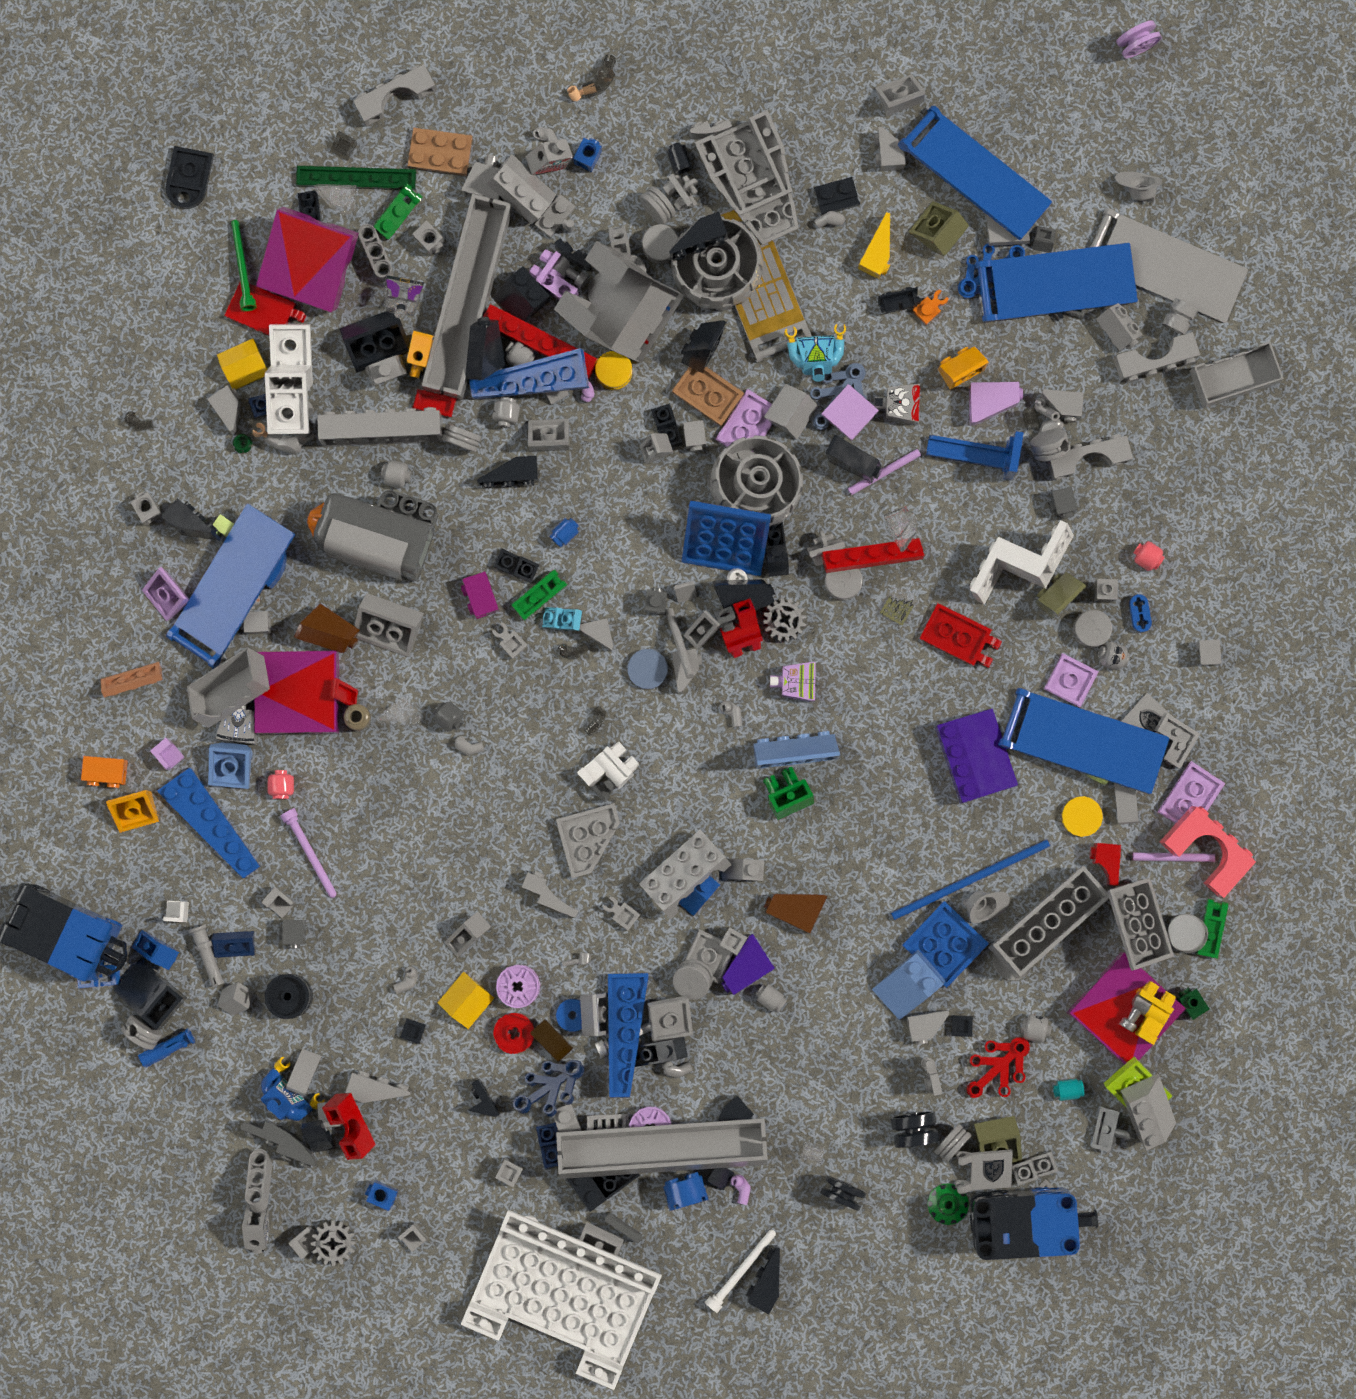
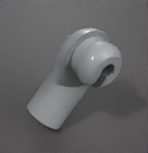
M538 127L533 130V137L535 139L547 142L558 140L552 129Z
M829 211L815 219L818 228L826 224L841 226L845 222L844 215L835 211Z
M1036 399L1034 409L1038 413L1052 421L1059 420L1060 413L1046 405L1045 399Z
M1060 419L1057 421L1047 420L1042 423L1038 434L1047 430L1063 429L1064 424Z
M726 700L722 702L720 710L731 717L732 727H741L740 707L731 701Z
M458 736L455 739L456 749L465 755L484 751L482 742L470 744L463 736Z
M414 967L406 968L403 981L393 985L396 994L415 986L418 971Z
M671 1061L665 1062L662 1065L664 1074L675 1078L693 1071L690 1062L679 1067L673 1066Z

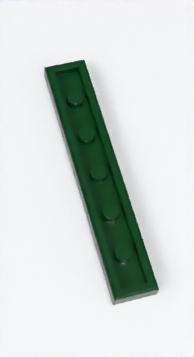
M297 165L296 186L401 190L408 183L412 190H416L417 171L416 169Z

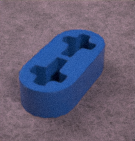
M1134 595L1129 601L1132 626L1136 632L1144 633L1152 625L1149 603L1144 595ZM1136 598H1139V601L1144 603L1140 607L1141 612L1138 611L1137 606L1133 605L1137 600ZM1139 615H1142V620L1147 622L1144 629L1141 626H1137V622L1140 621Z

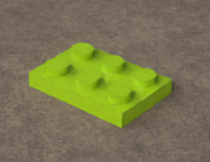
M1134 1056L1103 1084L1126 1107L1120 1090L1153 1075ZM1164 1087L1165 1093H1166L1167 1098H1168V1100H1169V1099H1171L1173 1096H1172L1171 1093Z

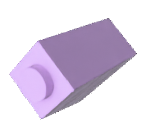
M1019 382L970 383V426L977 425L1017 406L1020 400L1023 399V388H1019Z

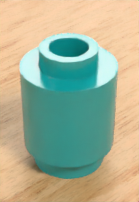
M1075 1078L1056 1081V1085H1053L1054 1097H1058L1059 1101L1079 1099L1081 1096H1084L1082 1080Z

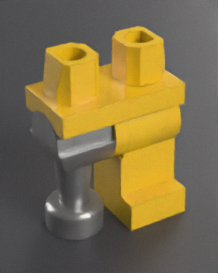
M1148 981L1142 989H1138L1132 999L1133 1008L1128 1018H1122L1119 1024L1134 1032L1137 1027L1134 1023L1142 1014L1145 1018L1135 1034L1154 1045L1160 1031L1174 1010L1172 1006L1176 997L1165 991L1161 999H1157L1154 995L1159 986Z

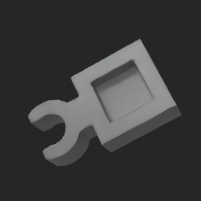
M501 622L500 625L504 628V631L501 634L495 630L492 632L495 637L503 639L499 645L514 659L528 645L515 631L509 634L507 626Z
M610 897L609 899L614 902V906L608 908L604 905V910L614 912L615 915L612 919L629 931L641 914L625 902L620 907L614 897Z

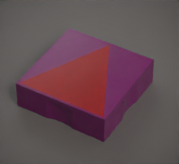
M286 207L277 209L256 286L329 312L335 311L340 302L345 284L346 270L352 259L359 233L335 224L320 222L309 215Z
M337 651L257 652L264 656L270 689L255 698V733L258 735L290 733L339 734L338 700L330 697L331 682L334 678L339 679V653Z
M1120 952L1101 973L1098 981L1085 991L1066 1013L1088 1033L1097 1038L1107 1051L1125 1065L1134 1056L1139 1061L1153 1046L1135 1034L1145 1018L1142 1014L1134 1023L1137 1026L1134 1032L1119 1024L1122 1018H1128L1133 1008L1132 999L1138 989H1142L1148 981L1159 986L1154 995L1157 999L1160 1000L1166 990L1142 968L1131 971L1126 953ZM1176 999L1172 1006L1174 1010L1160 1031L1158 1039L1186 1009Z

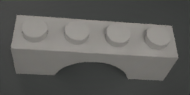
M423 64L422 66L416 65L404 75H396L387 84L377 85L369 93H361L353 101L367 127L384 118L385 104L392 96L399 93H408L420 100L437 90Z
M1191 332L1173 338L1170 342L1169 352L1163 358L1147 359L1141 356L1135 349L1118 354L1113 360L1120 382L1126 380L1127 383L1138 380V376L1141 375L1150 377L1156 375L1157 371L1161 369L1170 371L1177 368L1176 365L1184 363V366L1196 362L1195 359L1200 356L1194 334Z
M1121 434L1110 436L1107 441L1102 442L1101 439L1090 441V445L1082 446V444H1076L1071 446L1069 452L1064 456L1047 461L1052 481L1071 477L1075 473L1077 462L1086 456H1098L1104 459L1110 467L1131 462L1133 456L1128 437H1121Z

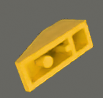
M886 212L858 266L859 270L877 279H880L881 275L885 276L891 266L888 264L890 258V213Z

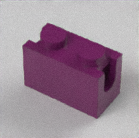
M485 571L462 579L464 585H461L464 597H469L470 604H467L471 616L475 615L476 619H480L499 612Z

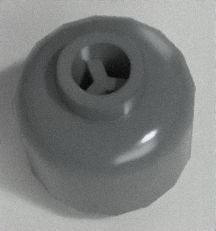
M452 702L440 703L433 712L435 715L434 722L447 732L453 729L457 731L464 723L462 720L463 711Z

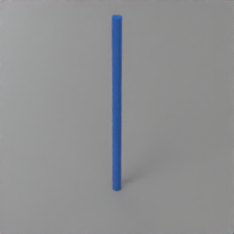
M1046 839L892 912L891 915L894 920L903 917L1050 847V844Z

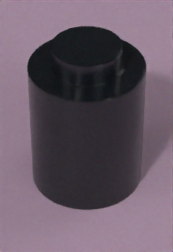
M680 142L670 145L667 154L674 175L691 171L693 166L686 145Z

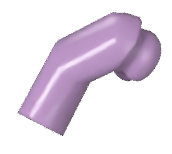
M588 381V389H581L583 393L581 399L585 402H590L595 394L590 381Z
M733 1176L731 1184L739 1191L737 1203L747 1205L751 1186L743 1176Z

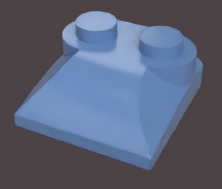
M211 744L209 746L208 785L249 789L251 759L253 756L251 748L244 744Z

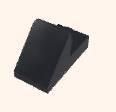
M478 1079L471 1083L473 1086L471 1091L476 1099L480 1098L481 1102L468 1109V1111L493 1117L499 1116L500 1112L482 1081Z
M728 1168L693 1170L722 1190L725 1189L735 1173Z

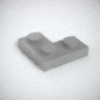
M1168 713L1163 714L1154 730L1161 735L1169 737L1170 740L1163 760L1180 769L1200 733Z

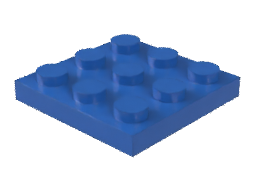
M943 901L902 946L911 955L916 950H919L945 979L944 986L947 988L989 943Z

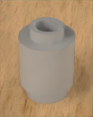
M769 984L766 987L762 985L755 994L758 996L757 1001L772 1012L774 1010L776 1013L781 1010L787 1001L782 993Z

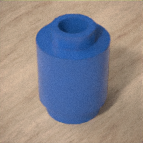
M564 518L551 531L552 534L549 537L561 548L563 545L566 546L579 533L577 530L579 525L572 518L569 520Z

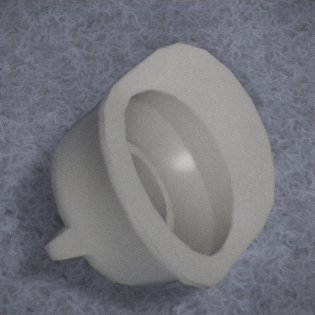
M1124 171L1115 176L1116 182L1128 187L1131 197L1139 201L1153 202L1157 187L1162 184L1161 178L1139 172Z
M979 890L965 899L963 904L969 913L970 921L972 923H980L997 918L1005 912L1009 906L1010 897L1005 892L989 894Z

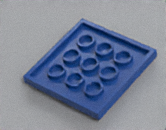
M690 501L682 563L729 571L739 568L746 574L761 576L771 514Z

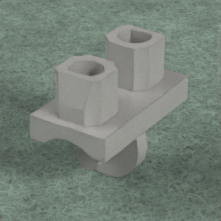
M672 173L668 177L669 181L663 186V189L669 196L678 191L681 197L673 202L679 211H683L688 207L693 208L698 205L691 193L695 195L698 192L695 188L698 184L696 178L690 180L686 175L681 180L678 175Z
M822 530L819 531L820 537L813 539L815 546L806 548L807 553L812 558L814 564L819 566L823 564L822 552L843 549L845 547L844 541L841 538L832 540L834 539L833 534L825 535Z

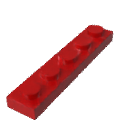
M920 538L824 551L821 556L826 573L922 560L924 552Z

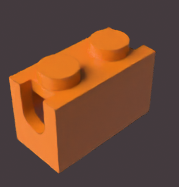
M83 756L81 780L86 781L88 786H99V783H107V787L119 788L120 784H126L128 761L124 759Z

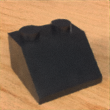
M524 266L510 276L494 296L509 314L525 322L550 302L547 292Z
M724 320L701 323L697 330L693 329L689 337L691 342L689 344L685 343L681 354H683L681 363L703 373L720 343L727 322Z

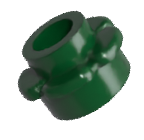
M239 434L233 439V446L236 452L247 453L251 450L253 442L246 434Z

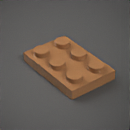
M413 127L408 168L467 176L473 136Z
M689 367L672 390L674 395L720 427L744 395V392L707 367L703 373Z

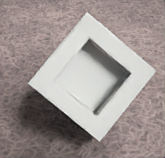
M167 901L166 917H163V921L187 922L189 902Z

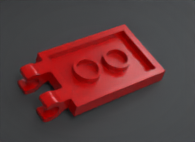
M239 283L224 315L226 318L269 336L270 324H288L290 318L304 323L307 317L304 312L295 310L296 304L250 283V294L256 300L257 308L253 311H241L239 301L242 297L241 283Z
M937 603L919 640L973 667L977 661L988 668L993 659L981 654L985 643L996 650L999 649L1002 643L1001 640L990 636L992 629Z

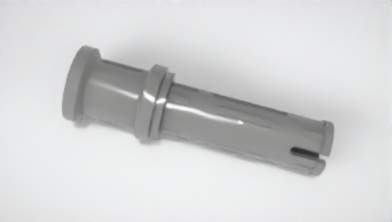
M205 924L189 930V934L193 936L196 944L194 948L200 952L211 987L224 983L211 949L212 940H209Z

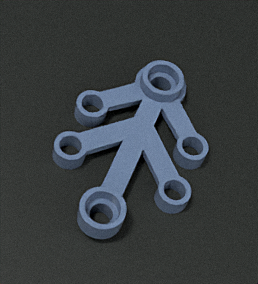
M852 363L847 367L846 371L831 372L828 374L831 376V380L826 381L824 379L822 382L830 384L834 380L846 379L842 386L824 389L814 387L810 392V397L813 400H819L821 397L835 395L828 404L829 406L848 384L850 386L853 384L854 389L867 400L863 394L861 383L866 374L864 367L859 363ZM853 370H858V371H859V375H858V376H854V375L852 374V371H853ZM813 391H819L820 396L814 397ZM817 414L813 419V426L819 431L825 430L829 425V421L821 414ZM823 418L825 423L820 425L817 420Z

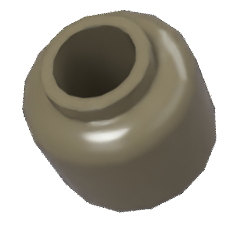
M353 704L345 710L344 722L350 729L362 731L370 725L371 713L365 706Z

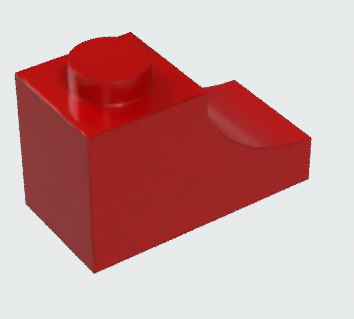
M1094 843V847H1090L1089 854L1090 859H1093L1092 864H1097L1103 869L1108 886H1118L1121 845Z

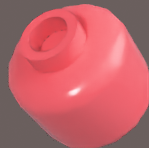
M1150 541L1145 542L1144 545L1139 543L1133 552L1136 555L1135 563L1147 571L1157 570L1165 558L1162 556L1163 550Z
M275 770V774L268 776V794L273 796V799H289V796L293 795L294 777L287 774V770Z

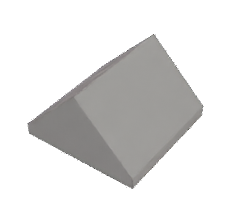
M912 74L875 88L886 116L921 104L925 98V90Z
M785 384L764 418L797 440L818 408V405L807 393Z
M569 419L529 420V451L570 450Z
M608 993L580 995L582 1036L608 1035Z

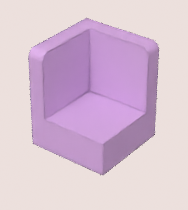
M168 738L163 739L151 750V753L166 770H171L184 758L183 754Z

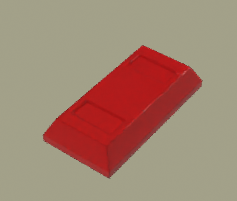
M417 389L413 408L424 411V408L433 407L439 410L442 416L452 418L456 398Z
M334 678L331 682L330 697L347 706L357 704L358 689L338 678Z

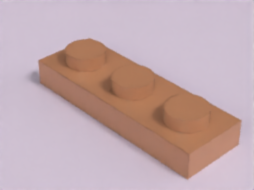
M159 662L100 679L101 692L105 698L163 680L161 665Z

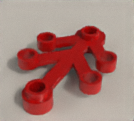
M1016 1037L1010 1043L986 1041L984 1048L989 1053H993L996 1050L1009 1051L1004 1057H981L977 1054L970 1057L969 1062L974 1067L994 1065L977 1082L972 1081L968 1083L966 1092L970 1097H980L983 1093V1087L999 1072L1000 1086L998 1087V1094L1002 1097H1008L1011 1093V1089L1008 1086L1009 1063L1014 1058L1015 1072L1012 1076L1013 1080L1017 1083L1025 1081L1023 1059L1029 1053L1030 1045L1022 1037ZM992 1042L994 1049L988 1050L987 1045ZM1018 1044L1023 1045V1050L1020 1052L1016 1049ZM974 1057L979 1058L978 1064H973L972 1059ZM1017 1073L1022 1074V1080H1016L1015 1076ZM973 1086L979 1088L978 1093H972L971 1089ZM1002 1087L1008 1089L1007 1094H1001L1000 1090Z

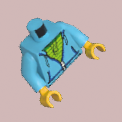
M837 324L835 325L836 339L834 335L797 337L795 341L794 337L797 334V329L793 326L794 334L790 336L786 328L784 336L789 340L787 346L790 360L798 368L802 369L804 375H812L813 380L816 382L823 381L825 378L824 374H830L832 367L836 366L843 356V335L846 333L845 325L844 331L841 333L837 332Z

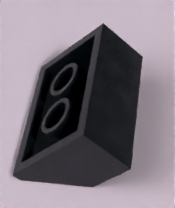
M396 307L340 328L342 339L356 373L365 370L371 364L396 355L402 356L409 352L410 343Z

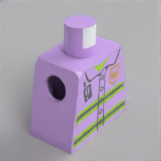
M815 662L783 666L782 676L770 675V687L782 688V697L814 702Z

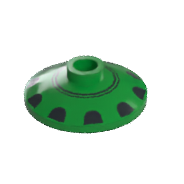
M945 1183L932 1190L928 1197L927 1205L929 1213L935 1221L944 1225H953L965 1217L969 1202L966 1193L959 1194L957 1192L955 1184ZM947 1201H951L953 1204L950 1209L945 1207Z

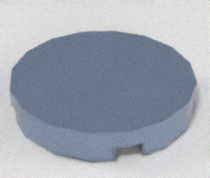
M643 649L636 652L630 658L628 675L637 687L654 689L665 681L668 665L665 658L659 652L652 649Z

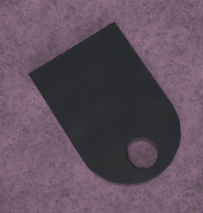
M174 146L166 181V194L175 206L182 209H191L198 206L204 200L214 159L213 153ZM183 193L189 195V200L186 203L179 202V196Z

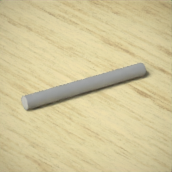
M669 608L665 611L686 678L691 679L694 677L674 610Z

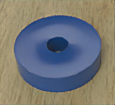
M578 999L565 1000L557 1009V1022L566 1031L575 1032L582 1029L581 1003ZM571 1011L576 1012L577 1016L575 1019L569 1018Z

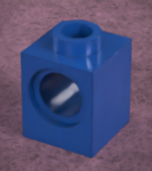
M583 138L573 158L574 164L592 172L602 153L600 143L592 138H589V140ZM586 150H592L594 152V154L590 157H586L583 155V153Z
M376 1180L374 1184L370 1183L365 1195L368 1198L366 1201L390 1211L399 1190ZM378 1189L385 1191V1200L377 1199L376 1191Z

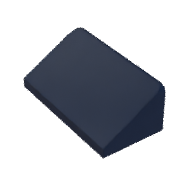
M254 931L213 933L212 947L214 957L254 956Z

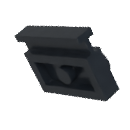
M853 177L814 187L821 216L829 211L838 212L860 206Z

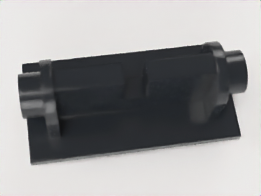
M906 287L901 291H889L878 296V306L880 305L881 313L885 312V314L900 311L898 305L902 303L903 310L917 307L918 304H921L920 297L917 296L918 287Z

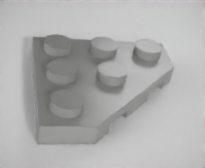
M615 803L556 819L572 878L590 874L596 867L620 824Z

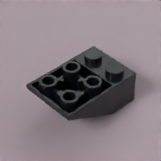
M139 959L114 989V992L155 1030H161L187 999L184 994L142 959Z
M640 1174L566 1178L565 1180L586 1210L591 1212L638 1178Z

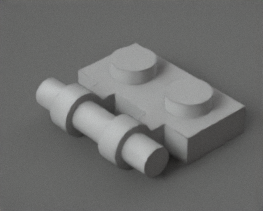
M924 1057L921 1060V1066L927 1072V1078H924L926 1091L934 1096L940 1095L942 1090L935 1062L929 1057Z

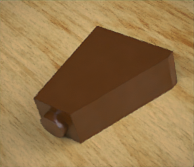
M320 603L300 622L294 637L344 654L349 648L353 649L359 641L357 636L360 630Z
M773 894V897L768 896L764 904V908H766L765 913L810 934L827 896L817 894Z

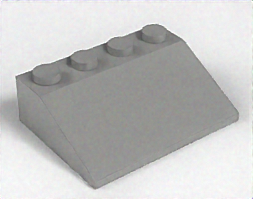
M1151 879L1138 880L1108 890V896L1131 971L1174 957Z

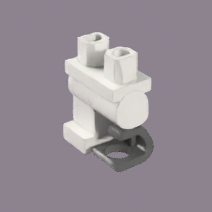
M620 742L611 748L607 746L604 751L577 772L604 803L609 800L610 794L615 787L620 789L634 776L633 772L639 766V763L633 756L624 763L619 759L627 751ZM605 775L608 777L604 785L595 786Z

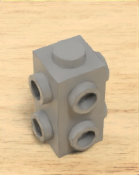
M1119 303L1107 309L1096 319L1101 329L1108 334L1112 344L1119 351L1126 347L1130 350L1139 343L1137 339L1143 335L1138 325L1131 320L1126 309Z

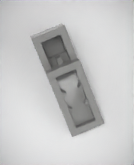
M533 870L532 874L527 873L522 888L539 894L540 897L537 903L571 917H577L579 910L572 908L554 895L546 885L548 880L544 879L545 874Z

